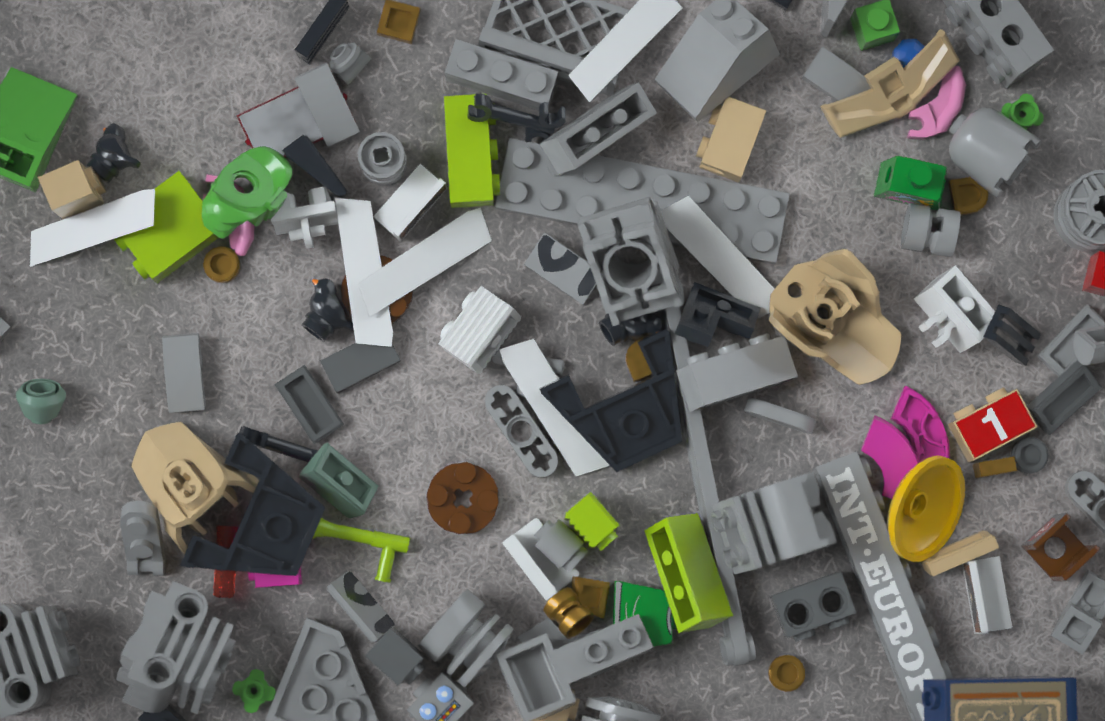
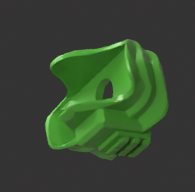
M266 146L256 147L242 153L226 165L215 181L211 183V189L202 203L204 226L219 238H226L246 221L257 227L263 220L272 219L287 198V192L284 190L292 177L290 163L281 153ZM237 178L248 179L253 185V191L247 194L239 192L234 186V180Z

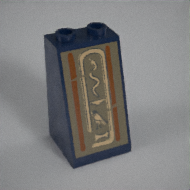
M1007 676L923 679L922 703L924 706V721H1078L1076 677Z

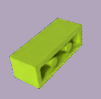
M475 94L444 96L451 208L493 206V196H500L499 174H492L491 161L498 160L497 139H490L489 125H496V120L489 118L483 122H474L467 118L468 106L474 105Z
M698 513L666 517L644 530L679 633L711 628L733 616Z

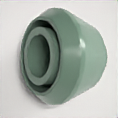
M50 379L29 380L23 383L16 391V400L23 415L35 424H47L56 418L66 399V391L59 383Z

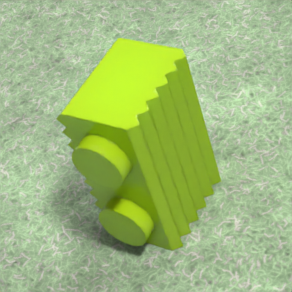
M589 492L565 513V520L569 521V526H574V531L579 532V537H584L583 541L588 543V548L597 546L601 551L618 537L614 530L619 524L592 492Z

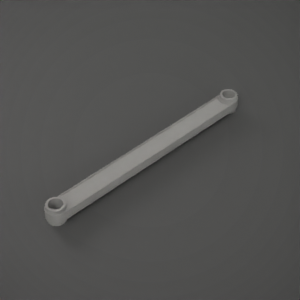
M674 305L659 310L663 324L662 328H667L670 333L678 408L701 523L733 613L732 617L721 622L724 637H721L719 641L720 652L726 666H739L748 664L749 661L756 659L755 645L751 633L745 632L733 569L729 568L725 563L723 557L725 545L721 533L716 532L711 520V513L714 512L712 505L718 503L719 500L701 410L689 411L676 372L688 365L686 359L690 355L686 338L675 334L681 318L680 306L675 307Z

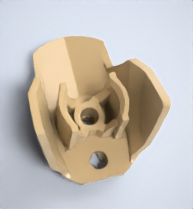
M847 249L832 251L822 255L815 261L794 265L770 294V317L768 321L775 329L809 356L821 358L858 385L875 381L891 371L901 345V332L881 314L880 293L874 276ZM789 286H798L801 290V296L797 298L791 297L788 294ZM817 308L826 309L828 311V318L821 319L817 315Z
M176 422L145 431L136 450L131 467L144 491L162 515L165 531L185 555L188 546L182 538V526L189 525L194 531L204 536L207 531L196 519L218 501L222 495L236 507L239 503L237 502L236 492L231 486H240L254 493L259 480L254 475L225 464L226 459L197 437L185 424Z

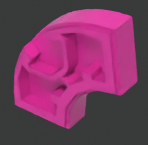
M904 386L890 420L903 428L910 439L911 447L919 463L932 456H944L950 459L949 439L944 425L938 416V412L921 394Z
M874 415L861 451L872 457L882 469L884 478L882 495L892 499L904 476L919 462L903 433L888 421Z

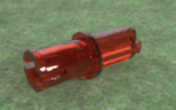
M216 526V544L230 549L239 527ZM214 570V597H234L236 571Z

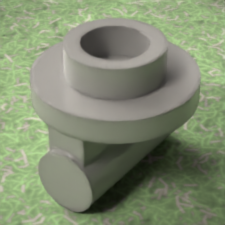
M342 43L331 53L330 69L346 85H349L372 58L361 50L356 43Z

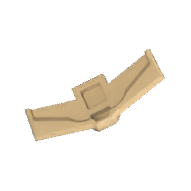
M940 29L936 36L904 68L900 61L893 57L864 76L871 88L870 90L828 105H821L820 107L830 126L840 138L894 118L900 119L914 110L916 105L960 60L945 31Z

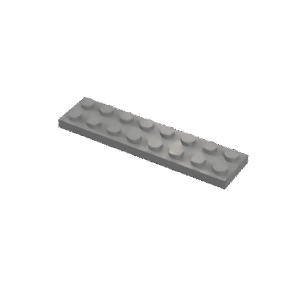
M509 138L500 181V196H497L495 209L578 225L581 217L649 196L653 202H658L660 211L689 196L747 259L776 264L790 193L595 155L574 170L558 174L540 144ZM667 229L671 243L674 245L683 246V244Z

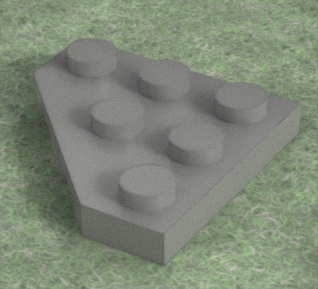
M306 618L265 719L266 721H379L342 631Z

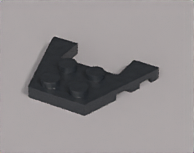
M667 328L637 342L649 366L652 377L589 407L584 408L569 374L539 388L541 394L616 472L682 442L671 340Z
M237 432L224 463L258 477L259 482L230 549L193 534L180 566L185 568L297 576L326 507L249 439Z

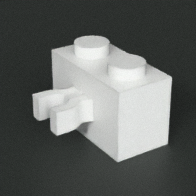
M956 265L936 277L914 298L917 304L929 316V319L924 321L918 328L924 332L931 326H937L939 328L938 337L931 343L937 348L948 339L959 353L984 339L983 336L995 313L994 309Z

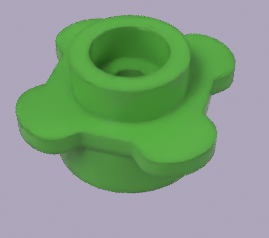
M1022 94L1017 101L1012 104L1006 103L1001 109L1003 115L1024 129L1031 126H1039L1044 119L1043 114L1039 112L1038 106L1034 102L1033 96L1030 94ZM1021 111L1025 112L1026 114L1024 118L1019 116V113Z
M259 669L252 670L249 677L243 681H236L232 687L233 693L240 696L244 702L245 711L249 713L258 711L259 705L265 701H272L276 695L275 688L269 686L268 682L264 679V672ZM253 687L257 688L258 690L257 694L255 695L251 693V689Z

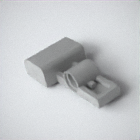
M637 614L555 650L547 633L496 654V660L522 720L539 721L575 705L576 699L570 688L571 684L605 673L618 664L651 651L653 646L640 616Z

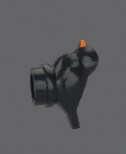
M112 123L103 129V136L96 143V153L90 156L91 160L86 166H91L93 171L98 173L102 180L110 183L114 177L117 178L119 170L127 167L139 168L141 162L131 157L125 143L126 135L123 128L116 123Z
M327 278L313 279L314 294L309 302L311 311L305 315L306 319L301 324L303 328L322 342H325L329 336H332L335 329L346 328L354 331L353 322L346 316L337 297L335 283Z
M651 313L621 321L620 324L615 326L612 325L609 314H606L605 318L599 321L603 335L612 346L618 343L623 344L628 338L635 341L642 340L661 331L663 327L660 317Z

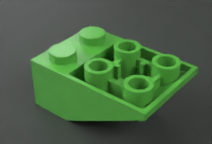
M13 67L10 68L0 85L1 179L36 193L40 184L38 177L44 175L78 94Z

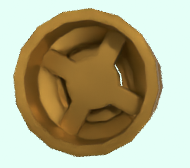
M569 587L556 593L543 609L550 620L558 622L559 630L566 639L579 635L590 625L594 618V614L587 606L580 605L577 594Z

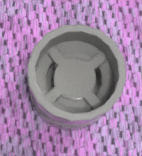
M375 132L361 142L358 150V162L365 177L370 182L379 186H390L404 176L407 168V158L401 142L394 135L386 132Z
M909 203L903 223L901 249L922 252L926 247L930 249L931 254L952 257L959 234L960 211L939 208L936 212H932L929 206Z

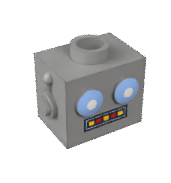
M443 671L434 682L427 678L412 693L417 697V700L407 711L409 716L417 721H458L475 701L467 694L466 686H462L459 682L452 679V675L446 674Z

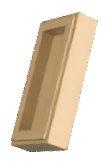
M983 530L941 548L935 555L921 561L924 570L933 577L994 551L999 546L995 536Z

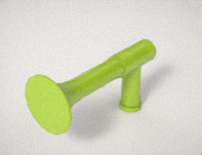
M321 518L313 536V539L317 537H334L382 548L375 580L388 583L391 582L390 576L395 552L407 554L410 537L339 525Z

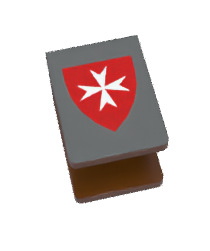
M1068 513L1055 514L1021 545L1053 581H1067L1100 550L1096 544L1084 545L1065 525L1071 518ZM1052 537L1061 539L1065 545L1064 554L1057 559L1050 558L1044 550L1046 541Z

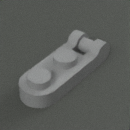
M137 500L125 503L121 511L120 528L127 559V574L140 575V572H152L154 576H165L166 554L157 508L145 501Z

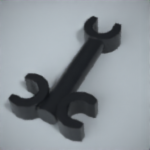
M477 93L474 96V105L468 106L467 118L474 122H483L491 118L526 127L525 142H531L534 137H543L544 141L554 133L555 128L563 126L566 122L565 107L561 106L558 112L548 113V103L543 102L539 106V116L492 104L489 96Z
M241 426L239 432L256 447L307 463L318 452V450L245 426Z

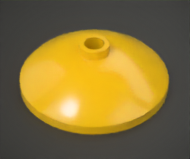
M932 456L921 461L904 476L894 493L888 513V533L894 551L906 560L920 562L935 555L949 540L958 524L965 499V480L961 468L952 459L944 456Z

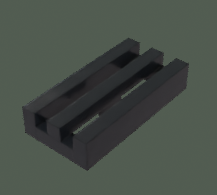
M329 0L295 48L298 58L310 65L349 9L347 0Z
M998 304L983 337L1012 361L1026 366L1029 359L1024 355L1026 351L1033 353L1035 346L1031 344V340H1039L1041 333L1011 308ZM1003 317H1004L1008 322H1010L1014 327H1016L1020 332H1022V333H1023V336H1021L1017 331H1015V330H1014L1011 326H1009L1005 321H1002V320H1003ZM1000 329L1007 337L1018 344L1017 349L996 334L997 330Z

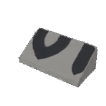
M546 233L542 235L524 264L582 305L597 286L588 262Z
M352 572L344 573L327 586V591L371 642H377L390 628L395 626L394 621Z

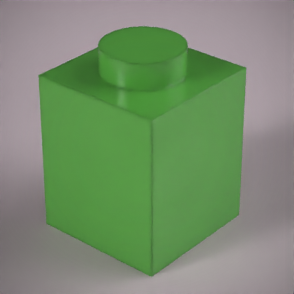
M881 0L855 8L850 17L860 51L893 42L900 33L890 0Z

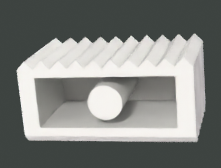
M480 286L477 292H471L467 295L462 303L463 311L455 321H449L444 326L440 334L441 340L438 343L447 353L477 374L482 373L487 363L491 361V358L495 356L496 351L499 350L504 340L508 338L513 328L516 327L517 322L521 320V316L513 307L482 286Z

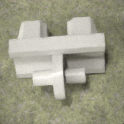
M326 187L314 188L308 191L310 205L296 207L294 194L287 193V198L282 207L271 219L276 235L289 233L290 241L304 239L306 249L314 248L313 237L326 235L325 226L338 224L336 206L334 201H331Z

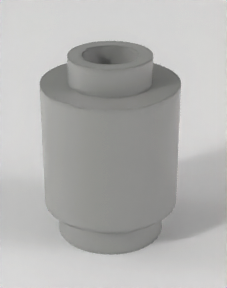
M548 519L534 535L539 540L534 546L559 569L563 567L570 572L588 553V550L583 546L584 541L560 519L555 524Z

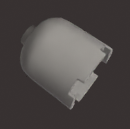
M980 108L972 112L968 117L961 114L949 130V132L954 134L949 144L951 161L996 198H999L1004 192L999 188L1003 182L1010 186L1030 161L1031 157L1028 156L1029 152H1027L1032 146L1037 149L1041 144L1039 138L993 108Z

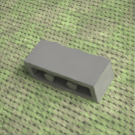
M456 39L445 70V78L447 82L535 110H539L540 104L547 102L549 110L558 82V71Z
M637 82L619 89L541 142L540 145L556 172L561 174L578 168L657 112L641 85Z
M768 333L750 339L749 343L751 346L740 349L739 343H734L718 349V356L709 358L707 352L687 358L688 365L676 372L689 411L692 412L754 393L798 377L785 337L781 336L771 339Z

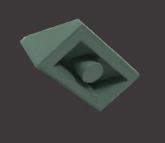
M325 443L299 475L301 480L348 518L364 515L379 487L328 443Z

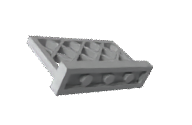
M494 0L485 27H483L479 37L478 46L558 71L559 80L575 85L568 75L598 45L590 46L583 31L599 24L606 36L610 30L605 21L614 17L623 18L630 10L601 0H559L562 7L545 15L538 0H519L511 3L510 0ZM502 1H504L506 6L500 9ZM533 3L540 17L523 25L515 10ZM580 6L591 8L595 19L579 25L572 10ZM510 12L517 28L508 32L494 29L493 26L496 18ZM566 13L573 29L556 35L549 21ZM544 24L551 39L542 43L532 41L527 31ZM578 35L585 50L576 54L565 52L561 41ZM620 72L599 93L608 96L612 95Z

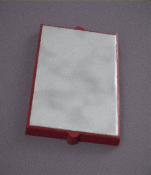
M299 87L237 115L247 137L245 143L247 146H251L252 149L260 146L270 147L286 158L287 156L284 155L282 150L303 134L307 135L313 144L324 140ZM343 93L342 95L345 101H347L348 96L347 94Z

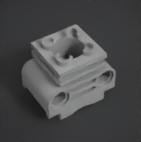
M649 196L579 219L578 228L584 242L583 249L596 281L605 312L609 314L613 326L620 324L624 320L674 305L675 307L683 305V290L678 276L679 264L657 201L653 202ZM633 246L647 253L649 259L641 264H629L619 259L615 251L622 247Z
M814 472L793 477L712 505L714 511L711 513L712 524L716 532L721 533L725 545L723 557L727 566L733 569L734 575L836 543L832 526L825 518L823 512L813 514L811 508L820 505L819 487Z
M172 581L166 596L151 591L144 605L141 625L128 639L120 656L122 667H120L117 673L116 680L129 685L122 702L145 712L158 713L168 707L178 685H180L182 689L177 706L184 709L191 692L194 691L196 694L191 712L198 714L202 703L210 704L217 689L215 685L229 663L232 655L231 652L236 640L230 638L234 625L227 623L219 641H217L215 636L220 622L218 618L213 617L206 634H201L208 610L207 600L201 593L175 581Z
M0 603V618L4 613L8 619L5 630L0 625V719L12 715L16 716L46 704L51 696L52 682L78 675L76 667L81 665L80 657L74 645L69 647L65 631L69 630V624L63 610L58 611L56 605L40 606L35 608L34 611H26L19 604ZM25 683H27L31 689V695L29 699L25 698L23 694V686Z

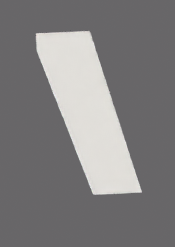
M639 0L568 76L590 102L682 7L676 0Z
M155 189L138 191L31 231L30 267L154 226Z
M689 196L661 210L666 228L734 298L760 307L758 318L770 313V294L774 290L772 285Z
M335 198L355 341L357 344L392 347L393 329L389 306L369 317L358 284L382 268L371 201Z
M481 208L467 211L360 281L358 284L369 317L490 243L492 240Z
M531 339L499 349L503 363L575 476L610 466L541 394L540 387L558 378L535 340Z

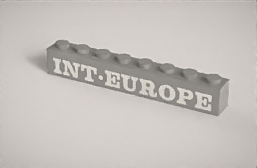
M856 451L813 468V471L911 720L924 721V706L922 703L923 679L953 677L945 660L940 662L935 648L940 645L933 627H926L921 615L926 612L923 600L918 592L913 594L908 582L909 579L913 578L906 559H899L898 554L891 545L888 525L886 526L881 512L886 510L883 499L878 490L872 491L868 478L872 477L870 466L865 457L859 458Z

